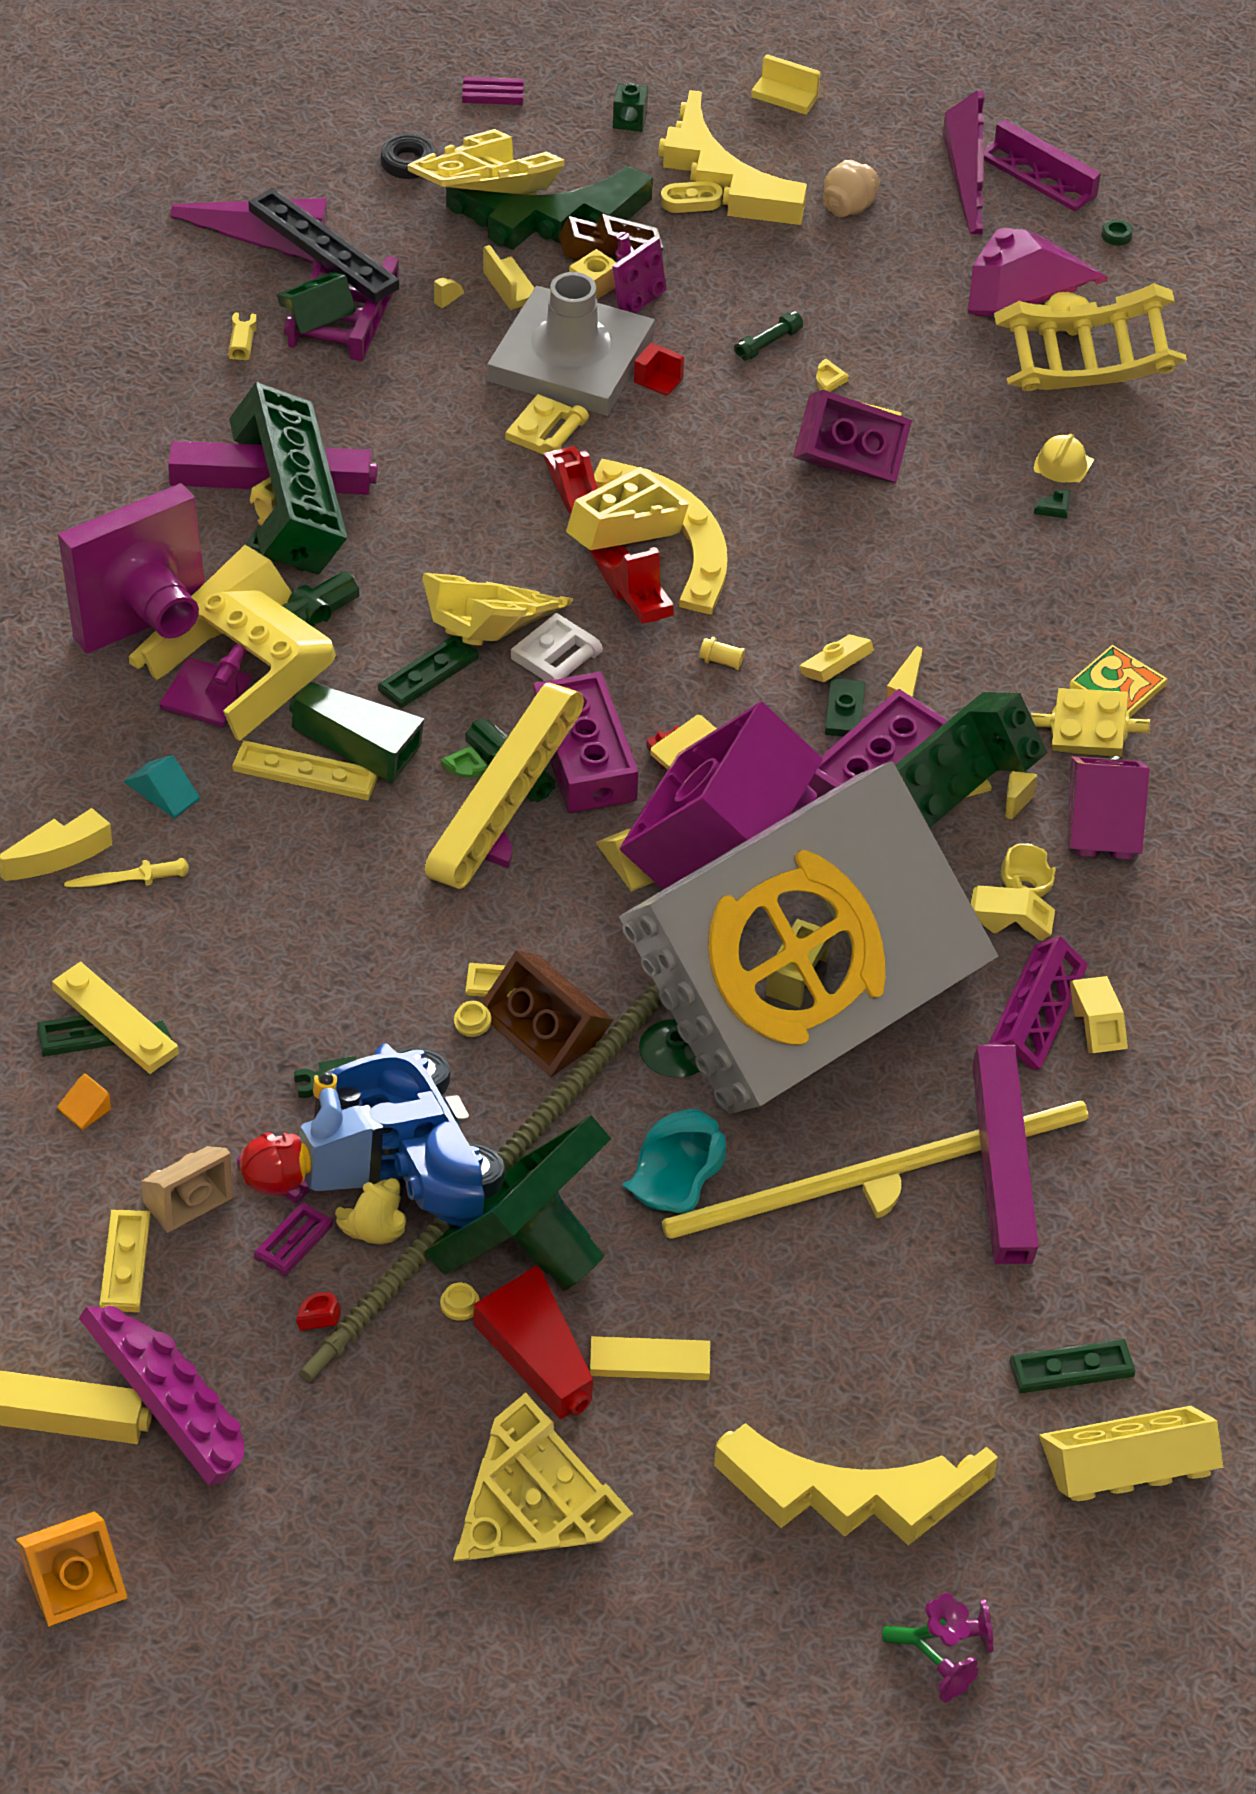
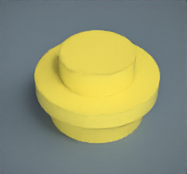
M478 1001L463 1003L454 1016V1024L457 1031L467 1037H476L484 1034L490 1028L492 1022L490 1011Z
M458 1282L451 1284L441 1296V1310L448 1318L462 1321L473 1317V1304L480 1300L479 1295L467 1283Z

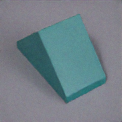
M173 755L149 761L124 780L125 784L174 819L200 800V796Z

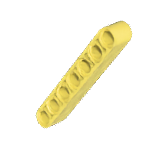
M546 683L542 686L429 854L425 864V873L429 879L457 889H462L469 883L579 718L584 704L583 695L580 692L553 683Z

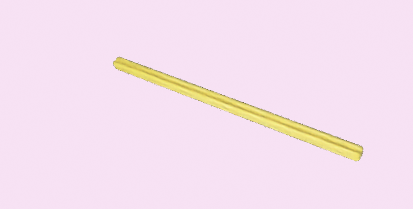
M1077 1101L1024 1116L1026 1137L1087 1120L1088 1111L1086 1104L1083 1101ZM979 1129L666 1218L662 1221L663 1233L666 1238H677L862 1185L863 1182L896 1173H904L981 1150Z

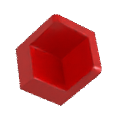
M650 343L635 360L634 383L662 395L668 396L683 379L684 356L654 343Z

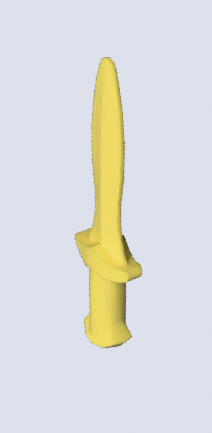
M179 858L173 862L152 865L149 861L143 860L142 865L136 869L84 876L64 883V886L92 887L127 880H144L145 885L148 886L156 878L177 875L185 877L188 874L189 866L184 858Z

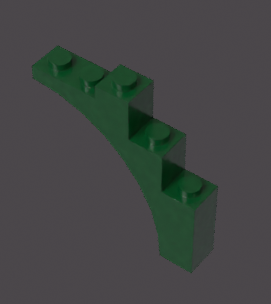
M627 165L613 176L594 185L570 192L548 195H517L446 187V206L456 214L461 213L473 219L477 225L488 227V238L496 245H503L514 250L535 231L545 239H552L560 243L558 235L569 216L594 223L598 222L602 214L629 220L652 200L653 177Z

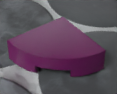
M502 832L484 860L509 868L512 860V845L507 835Z

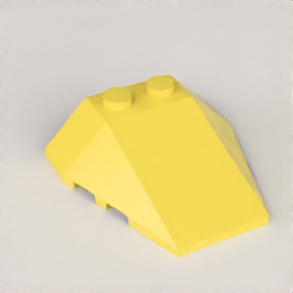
M494 129L464 138L463 145L456 149L454 145L445 147V154L436 157V154L432 153L408 164V171L442 187L535 195L536 191L549 188L564 167V159L544 152L513 160L512 136Z

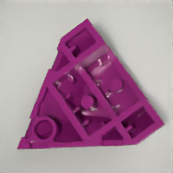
M997 229L973 264L968 312L977 316H994L995 312L1018 301L1037 304L1049 300L1051 296L1058 292L1072 293L1078 291L1077 287L1083 286L1089 281L1095 282L1097 285L1108 281L1105 274L1042 236L1028 230Z

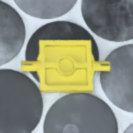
M1058 688L1057 704L1052 714L1031 713L1036 727L1051 728L1053 735L1052 751L1122 757L1123 745L1128 732L1150 733V719H1129L1127 711L1128 692Z

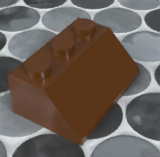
M522 951L514 952L481 1002L490 1011L491 1024L550 1077L595 1047L596 1042L600 1041L614 1020L540 955Z

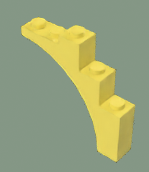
M690 90L687 102L681 103L679 120L682 121H677L676 127H668L666 139H660L658 157H664L663 168L691 171L690 181H711L720 185L723 190V205L728 206L727 216L801 225L807 184L763 173L728 153L713 138L704 122L701 110L702 92Z

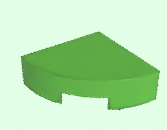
M472 746L441 759V766L445 770L461 777H481L488 768L487 763Z

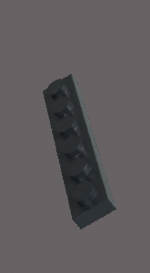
M274 188L248 201L249 211L330 271L346 275L348 284L374 303L399 290V279Z

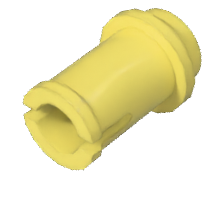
M712 637L711 640L705 638L700 649L699 658L705 659L707 664L709 661L739 670L744 658L745 649L717 642L716 637Z

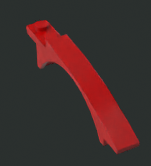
M575 446L544 453L546 465L570 516L575 500L598 489L589 454L586 451L579 452ZM624 545L589 550L617 600L624 598L642 624L657 622L660 619L674 616L673 603L661 588L660 558L656 547L634 555L630 554Z

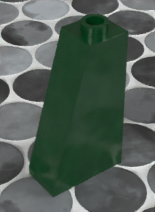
M309 682L290 701L289 711L293 713L292 728L390 782H394L414 757L422 743L424 718L316 683Z

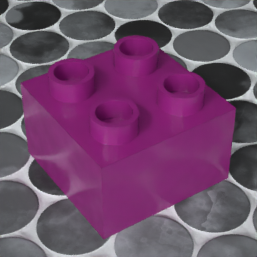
M760 701L677 754L619 847V850L664 890L816 800L817 793L808 784L823 758L765 703Z

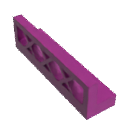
M1005 119L996 125L995 141L984 149V161L1074 212L1098 195L1100 172ZM1000 149L1009 154V158H997L992 153ZM1016 165H1028L1033 168V172H1022L1016 169ZM1040 178H1051L1057 181V185H1045L1040 182ZM1064 192H1076L1082 197L1073 201L1064 196Z
M1060 935L1034 945L989 1043L1015 1045L1016 1055L1028 1068L1033 1070L1041 1069L1072 1001L1070 981L1082 979L1088 966L1082 957ZM1063 958L1073 967L1070 976H1065L1062 963ZM1052 983L1057 985L1058 1002L1053 1001L1050 988ZM1040 1009L1045 1011L1046 1028H1041L1038 1015ZM1028 1035H1032L1034 1054L1024 1045Z

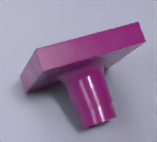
M182 483L58 533L73 638L86 654L150 627H153L160 636L172 639L184 635L194 626L198 619L199 607L191 596L205 583L195 497Z

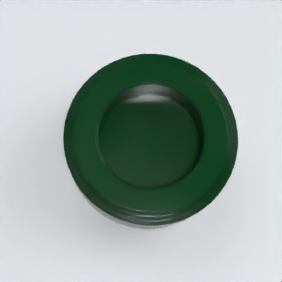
M1112 219L1103 224L1101 236L1105 242L1121 246L1132 240L1133 228L1128 222Z

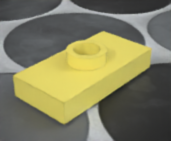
M849 634L838 642L826 645L822 652L799 665L801 674L813 680L826 682L874 651L872 641Z

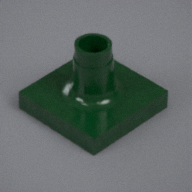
M590 1115L521 1157L505 1173L500 1191L494 1196L484 1199L482 1216L464 1227L451 1225L424 1252L440 1271L446 1275L511 1237L546 1274L552 1277L563 1291L569 1289L594 1269L604 1258L605 1254L590 1238L591 1235L562 1200L559 1190L611 1140V1137Z

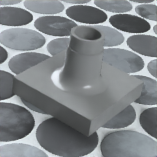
M578 272L560 274L552 280L550 289L536 285L487 364V381L533 395L539 394L571 406H582L586 410L608 416L634 372L635 360L654 338L655 319L597 303L596 284L592 278Z

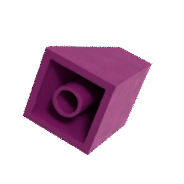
M1071 756L1068 846L1070 849H1076V855L1095 857L1097 856V851L1112 852L1111 857L1133 859V853L1142 854L1150 768L1142 761Z

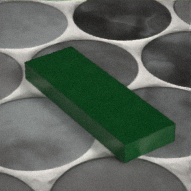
M453 635L378 684V691L402 709L478 659V652L467 643H464L458 636Z
M1125 1339L1010 1355V1365L1019 1394L1134 1377L1136 1372Z

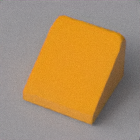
M83 1074L59 1103L57 1110L83 1131L111 1110L110 1095L87 1074Z

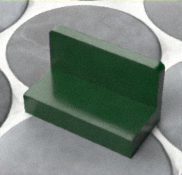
M334 272L276 294L279 305L291 309L296 329L299 333L308 332L353 314L356 311L346 275Z

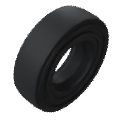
M415 134L397 135L388 139L383 144L381 164L383 169L392 176L402 179L420 178V176L408 171V164L419 159L404 161L398 159L397 156L404 152H413L420 156L419 159L429 154H436V150L432 142L425 137Z

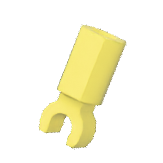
M234 313L232 316L233 329L228 355L230 359L249 360L253 335L257 329L256 314H251L250 320L243 322L239 320V313Z

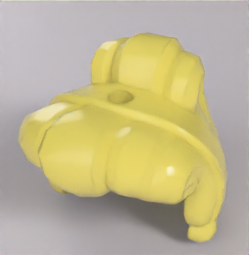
M390 1178L376 1184L371 1182L365 1183L363 1185L364 1193L359 1197L354 1209H344L342 1207L336 1209L335 1215L337 1216L336 1223L338 1227L348 1236L364 1240L367 1243L384 1245L397 1240L404 1233L406 1225L405 1214L398 1210L401 1199L399 1195L401 1188L399 1181Z

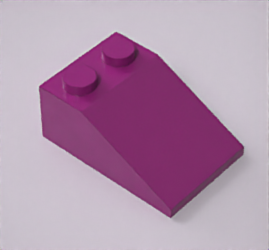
M821 390L810 394L808 397L793 458L822 467L896 483L912 420L826 390Z

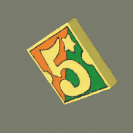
M1112 645L1071 680L1070 689L1128 692L1127 711L1130 718L1166 686L1167 678Z

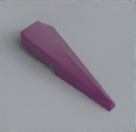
M975 91L946 111L943 126V137L970 234H983V198H981V191L984 181V114H982L984 91Z
M327 198L289 199L326 226ZM248 201L172 204L171 218L173 219L180 218L192 222L195 226L201 228L208 227L220 231V234L263 248L267 246L283 251L285 255L291 257L295 255L308 259L310 263L314 262L313 257L249 211Z

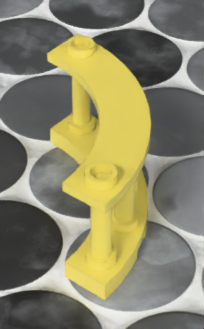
M1153 283L1134 292L1116 297L1117 303L1097 307L1096 302L1069 305L1067 311L1057 312L1052 311L1051 306L1036 305L1018 301L995 312L996 325L1010 328V331L1014 332L1022 370L1008 377V384L1022 387L1023 391H1033L1036 389L1053 390L1125 382L1154 373L1163 374L1175 370V366L1187 361L1185 354L1168 349L1161 316L1163 307L1175 302L1173 291ZM1147 314L1156 353L1134 360L1127 323L1130 318ZM1110 324L1115 329L1122 364L1098 368L1090 330L1095 326ZM1074 330V332L1078 333L1085 370L1063 371L1056 338L1057 331ZM1027 331H1039V334L1043 335L1049 369L1034 367Z

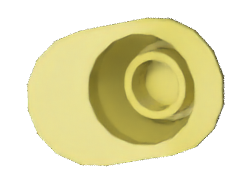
M1073 434L1057 435L1050 438L1044 444L1035 460L1034 471L1057 482H1080L1085 477L1094 459L1086 456L1083 445L1078 439L1074 438Z

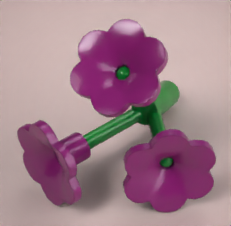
M942 1593L937 1599H933L926 1604L925 1610L929 1617L927 1625L918 1629L884 1626L882 1639L884 1642L915 1645L938 1666L937 1671L944 1677L938 1687V1690L941 1692L939 1698L944 1703L949 1702L953 1697L956 1698L968 1689L969 1684L976 1679L979 1673L977 1668L978 1661L974 1657H970L964 1662L960 1661L954 1665L948 1658L943 1660L925 1643V1640L940 1637L946 1646H954L959 1640L980 1636L985 1643L988 1653L994 1652L990 1612L985 1599L980 1600L978 1618L967 1620L969 1616L967 1607L961 1602H956L951 1594Z

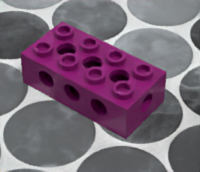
M602 672L533 683V699L546 683H553L572 689L583 695L584 704L579 718L550 760L568 813L637 801L639 772ZM585 729V731H583L582 733L577 732L579 730ZM594 754L593 757L587 758L588 755Z
M897 689L821 756L823 760L808 786L817 793L816 799L860 773L893 761L896 765L948 720L901 689Z

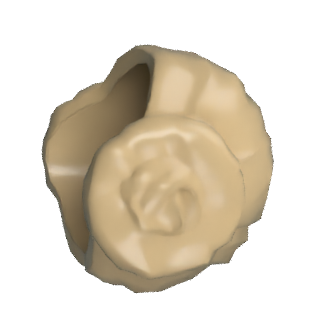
M844 160L829 171L825 178L824 206L839 218L864 212L876 200V193L880 185L877 173L867 164H861L854 160Z

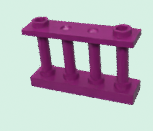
M386 256L382 267L399 279V258ZM314 259L312 274L308 281L332 271ZM349 287L353 301L362 302L364 306L363 308H358L353 314L338 319L355 323L354 329L350 328L348 331L320 326L308 332L299 333L296 329L293 315L292 317L288 316L284 324V335L288 336V347L295 348L300 335L346 344V347L350 348V359L363 362L393 293L374 303L355 288Z

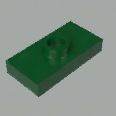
M831 678L825 735L844 737L861 722L865 681Z

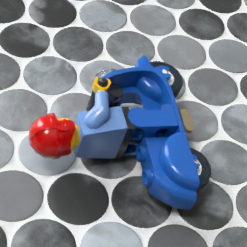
M382 1043L372 1056L330 1069L323 1073L319 1079L318 1075L314 1076V1120L304 1123L299 1128V1136L283 1133V1136L275 1137L271 1132L261 1133L259 1137L248 1143L240 1157V1169L245 1184L251 1189L267 1195H286L289 1191L297 1189L304 1180L311 1190L331 1191L336 1189L363 1188V1185L367 1182L376 1184L380 1180L403 1178L406 1182L409 1198L415 1200L420 1209L430 1212L442 1222L458 1227H464L483 1215L484 1199L490 1198L500 1191L505 1178V1167L503 1159L496 1151L486 1146L467 1143L459 1125L468 1121V1112L459 1096L452 1095L442 1098L450 1083L448 1062L432 1050L405 1048L394 1051L386 1043Z

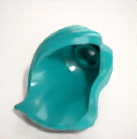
M699 1109L680 1110L659 1120L646 1134L640 1150L636 1173L631 1180L622 1183L623 1188L632 1192L634 1197L648 1208L679 1214L693 1211L699 1201L701 1188L705 1180L716 1174L725 1162L727 1153L726 1138L719 1130L718 1122Z

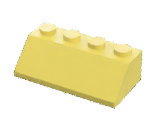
M1192 1406L1039 1434L1058 1490L1067 1497H1071L1073 1501L1090 1500L1096 1497L1095 1492L1106 1490L1116 1494L1130 1492L1134 1490V1485L1147 1482L1150 1486L1167 1485L1173 1482V1477L1187 1475V1478L1191 1479L1204 1478L1211 1475L1210 1470L1224 1468L1217 1420Z

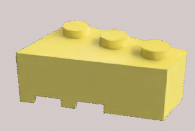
M639 467L575 500L566 532L589 550L672 536L680 533L689 503L643 468Z

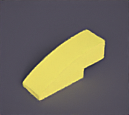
M92 808L65 826L56 819H53L0 854V877L4 881L31 878L52 873L91 858L112 846L111 825Z

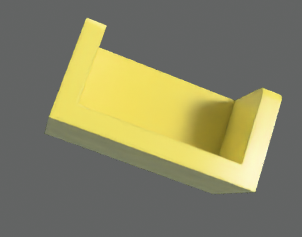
M797 919L792 930L798 938L802 939L820 927ZM830 938L809 951L808 959L813 968H815L819 960L827 961ZM783 944L777 954L783 950ZM788 963L767 976L766 995L800 1008L803 1003L805 982L793 963Z

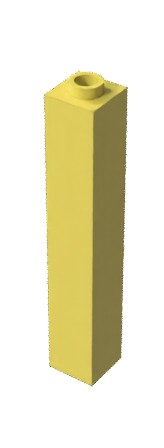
M0 1371L1 1426L138 1444L141 1431H149L152 1412L146 1407V1404L134 1389Z

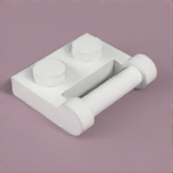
M555 613L511 649V659L543 679L544 682L566 678L590 657L595 658L602 653L603 647L596 637L558 613ZM575 644L580 647V649L556 668L550 665Z

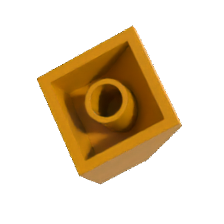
M95 1511L16 1539L26 1574L48 1627L128 1598L105 1521Z

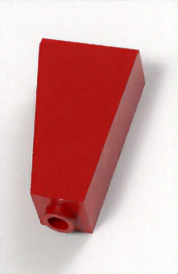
M537 1265L473 1304V1325L560 1420L570 1413L578 1415L589 1406L592 1400L593 1378L551 1289Z

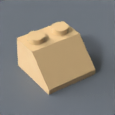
M206 1146L195 1153L185 1155L180 1161L163 1170L151 1173L146 1179L141 1181L143 1203L167 1233L233 1198L231 1154L227 1148Z

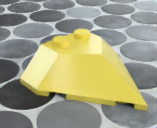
M424 573L422 579L433 622L445 627L447 634L462 636V641L471 645H482L483 641H498L532 622L569 606L573 601V598L553 597L540 594L538 591L487 581L486 583H475L465 579L466 577Z
M524 1393L494 1419L485 1457L481 1463L466 1514L465 1525L453 1561L600 1543L631 1518L633 1513L606 1483L602 1485L557 1435L553 1429L552 1421L528 1394Z

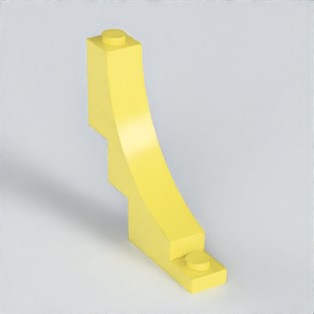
M745 1423L734 1432L728 1431L718 1440L715 1446L714 1466L780 1528L811 1505L844 1537L874 1514L907 1545H910L993 1479L998 1457L985 1447L975 1456L968 1455L957 1468L944 1456L899 1468L877 1470L841 1468L817 1463L782 1449L762 1437Z

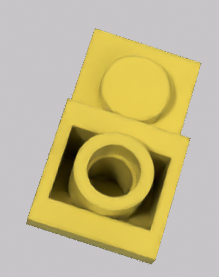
M979 885L973 889L971 906L981 924L992 933H998L1010 924L1017 922L1025 931L1031 933L1040 941L1051 936L1055 909L1030 889Z
M1108 977L1071 980L1070 987L1074 1017H1084L1088 1053L1128 1049L1124 1012Z

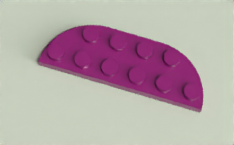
M106 1306L105 1308L86 1307L79 1320L209 1486H213L227 1481L233 1475L244 1456L245 1448L240 1432L241 1425L234 1417L230 1416L220 1403L217 1394L209 1389L197 1374L195 1366L187 1361L175 1348V1341L169 1335L163 1332H156L140 1321L124 1315L121 1310L114 1306Z

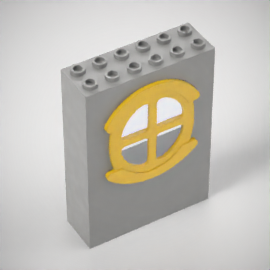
M893 761L856 775L619 916L623 923L624 935L635 945L641 956V965L644 971L656 983L662 1004L671 1011L678 1023V1033L690 1045L695 1054L696 1065L699 1071L704 1076H707L712 1085L716 1102L729 1114L762 1106L998 957L994 946ZM792 891L817 895L823 898L834 919L806 937L798 938L782 912L777 898L781 893ZM762 907L767 912L783 942V950L752 970L746 971L742 968L739 961V942L747 920L756 908ZM841 931L852 951L851 962L847 975L835 993L829 994L811 965L808 953L811 949ZM793 963L813 996L814 1004L811 1008L805 1010L780 1009L760 999L755 991V985L786 964Z

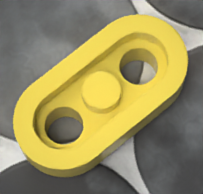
M711 181L669 184L661 191V206L671 213L715 210L722 204L723 190L720 185Z

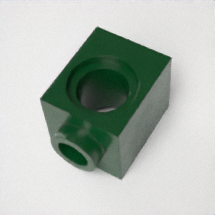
M618 83L613 102L614 129L643 132L647 116L648 86Z

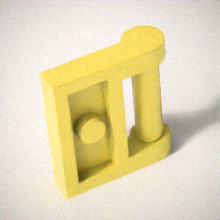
M537 394L505 432V439L544 455V453L562 449L561 446L579 425L583 426L586 423L589 414L582 406L576 405L572 408ZM561 418L566 420L552 438L543 440Z

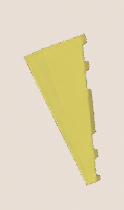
M244 545L191 597L199 604L213 593L258 590L282 606L288 602L292 592L270 559ZM157 631L153 632L129 656V664L137 669L144 667L146 662L141 651L160 636ZM218 631L211 638L221 635L223 633Z

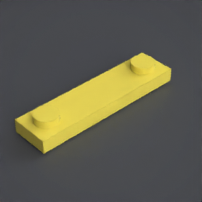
M79 962L52 981L53 990L149 1074L179 1054L176 1043L82 962Z

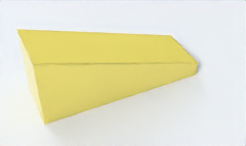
M916 646L889 682L886 699L897 689H901L911 697L914 696L922 648Z

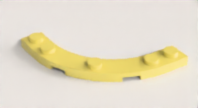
M601 459L594 474L597 487L600 488L639 467ZM644 469L689 503L681 530L691 544L693 568L679 600V607L712 615L722 592L727 571V547L721 528L708 508L691 492L662 475Z

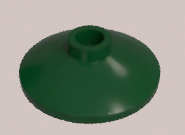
M676 1020L660 1021L649 1027L640 1039L639 1052L644 1063L654 1072L667 1077H688L700 1072L695 1062L696 1056L690 1045L678 1033V1023ZM672 1040H681V1042H673Z

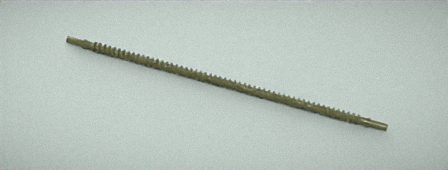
M654 981L650 987L646 988L645 993L639 996V1000L634 1001L633 1007H629L627 1013L621 1015V1020L616 1021L614 1027L609 1028L608 1034H604L602 1040L596 1042V1047L591 1048L589 1054L584 1055L583 1061L577 1063V1068L571 1069L570 1075L565 1076L564 1082L558 1084V1089L552 1090L551 1096L549 1095L545 1098V1103L539 1104L538 1109L532 1112V1117L526 1118V1124H521L519 1131L513 1132V1138H508L506 1145L500 1146L497 1154L503 1159L505 1173L519 1160V1157H523L526 1154V1150L532 1148V1142H537L539 1136L544 1135L545 1128L551 1127L552 1122L558 1119V1114H563L565 1108L571 1105V1101L576 1100L577 1093H582L584 1087L589 1086L590 1080L596 1078V1073H600L603 1066L608 1065L609 1059L615 1057V1052H620L621 1045H626L628 1039L633 1038L634 1032L639 1031L640 1025H644L646 1019L652 1017V1012L658 1010V1005H662L659 989ZM438 1218L433 1219V1224L426 1227V1232H421L419 1239L413 1241V1247H407L406 1254L399 1256V1262H393L392 1269L386 1270L385 1276L379 1278L378 1284L372 1285V1292H366L364 1295L365 1299L358 1300V1307H352L350 1310L351 1314L344 1316V1322L337 1323V1331L321 1341L322 1347L299 1371L304 1380L312 1382L334 1356L340 1357L345 1351L344 1347L348 1341L356 1340V1333H363V1325H370V1318H376L378 1315L377 1310H384V1303H390L392 1300L391 1295H397L399 1292L398 1288L405 1286V1280H411L412 1273H417L419 1266L425 1265L426 1258L429 1257L424 1251L451 1226L450 1224L442 1222Z

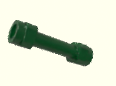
M795 311L779 317V323L754 338L746 336L739 340V343L734 346L735 354L739 357L745 354V356L741 357L744 361L759 355L760 348L786 333L792 336L803 328L802 317Z

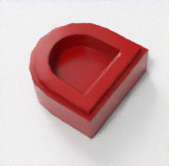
M319 1292L304 1300L296 1317L300 1331L336 1326L341 1314V1307L337 1297L330 1292Z

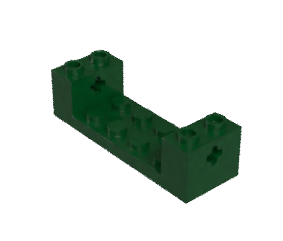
M255 382L233 412L229 421L235 442L263 446L277 506L256 532L261 554L272 561H279L294 566L299 570L320 574L347 540V534L313 403Z
M982 692L895 766L930 828L996 771L1026 772L1048 752L1021 693Z

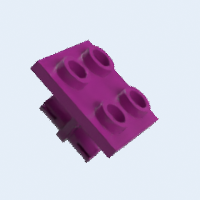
M620 232L616 235L618 244L616 259L619 262L612 266L618 309L635 313L667 290L660 238L654 236L634 250L630 245L629 233Z
M234 645L228 657L222 658L219 666L188 657L160 701V709L224 727L227 719L223 710L244 694L252 682L251 675L239 672L241 668L240 662L246 655L245 648L240 645Z

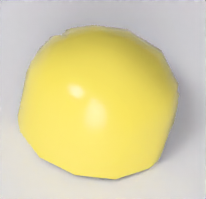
M1016 844L1009 848L1001 866V879L1006 888L1030 889L1037 896L1042 897L1051 891L1056 869L1055 867H1049L1047 852L1044 849L1032 844ZM1021 881L1030 882L1035 888H1028L1022 885Z

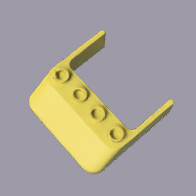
M258 590L220 592L209 595L198 604V619L187 633L172 639L159 636L141 651L152 677L158 680L220 631L269 665L271 670L223 710L234 737L238 741L242 740L331 665L336 656L332 642L328 637Z

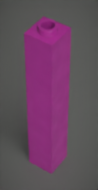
M190 441L171 442L168 462L170 486L182 483L184 486L252 489L270 477L262 445ZM324 448L335 492L369 495L370 484H377L378 464H372L371 450Z
M995 1042L978 1045L972 1062L994 1265L1033 1264L1038 1250V1238L1015 1045H1002Z

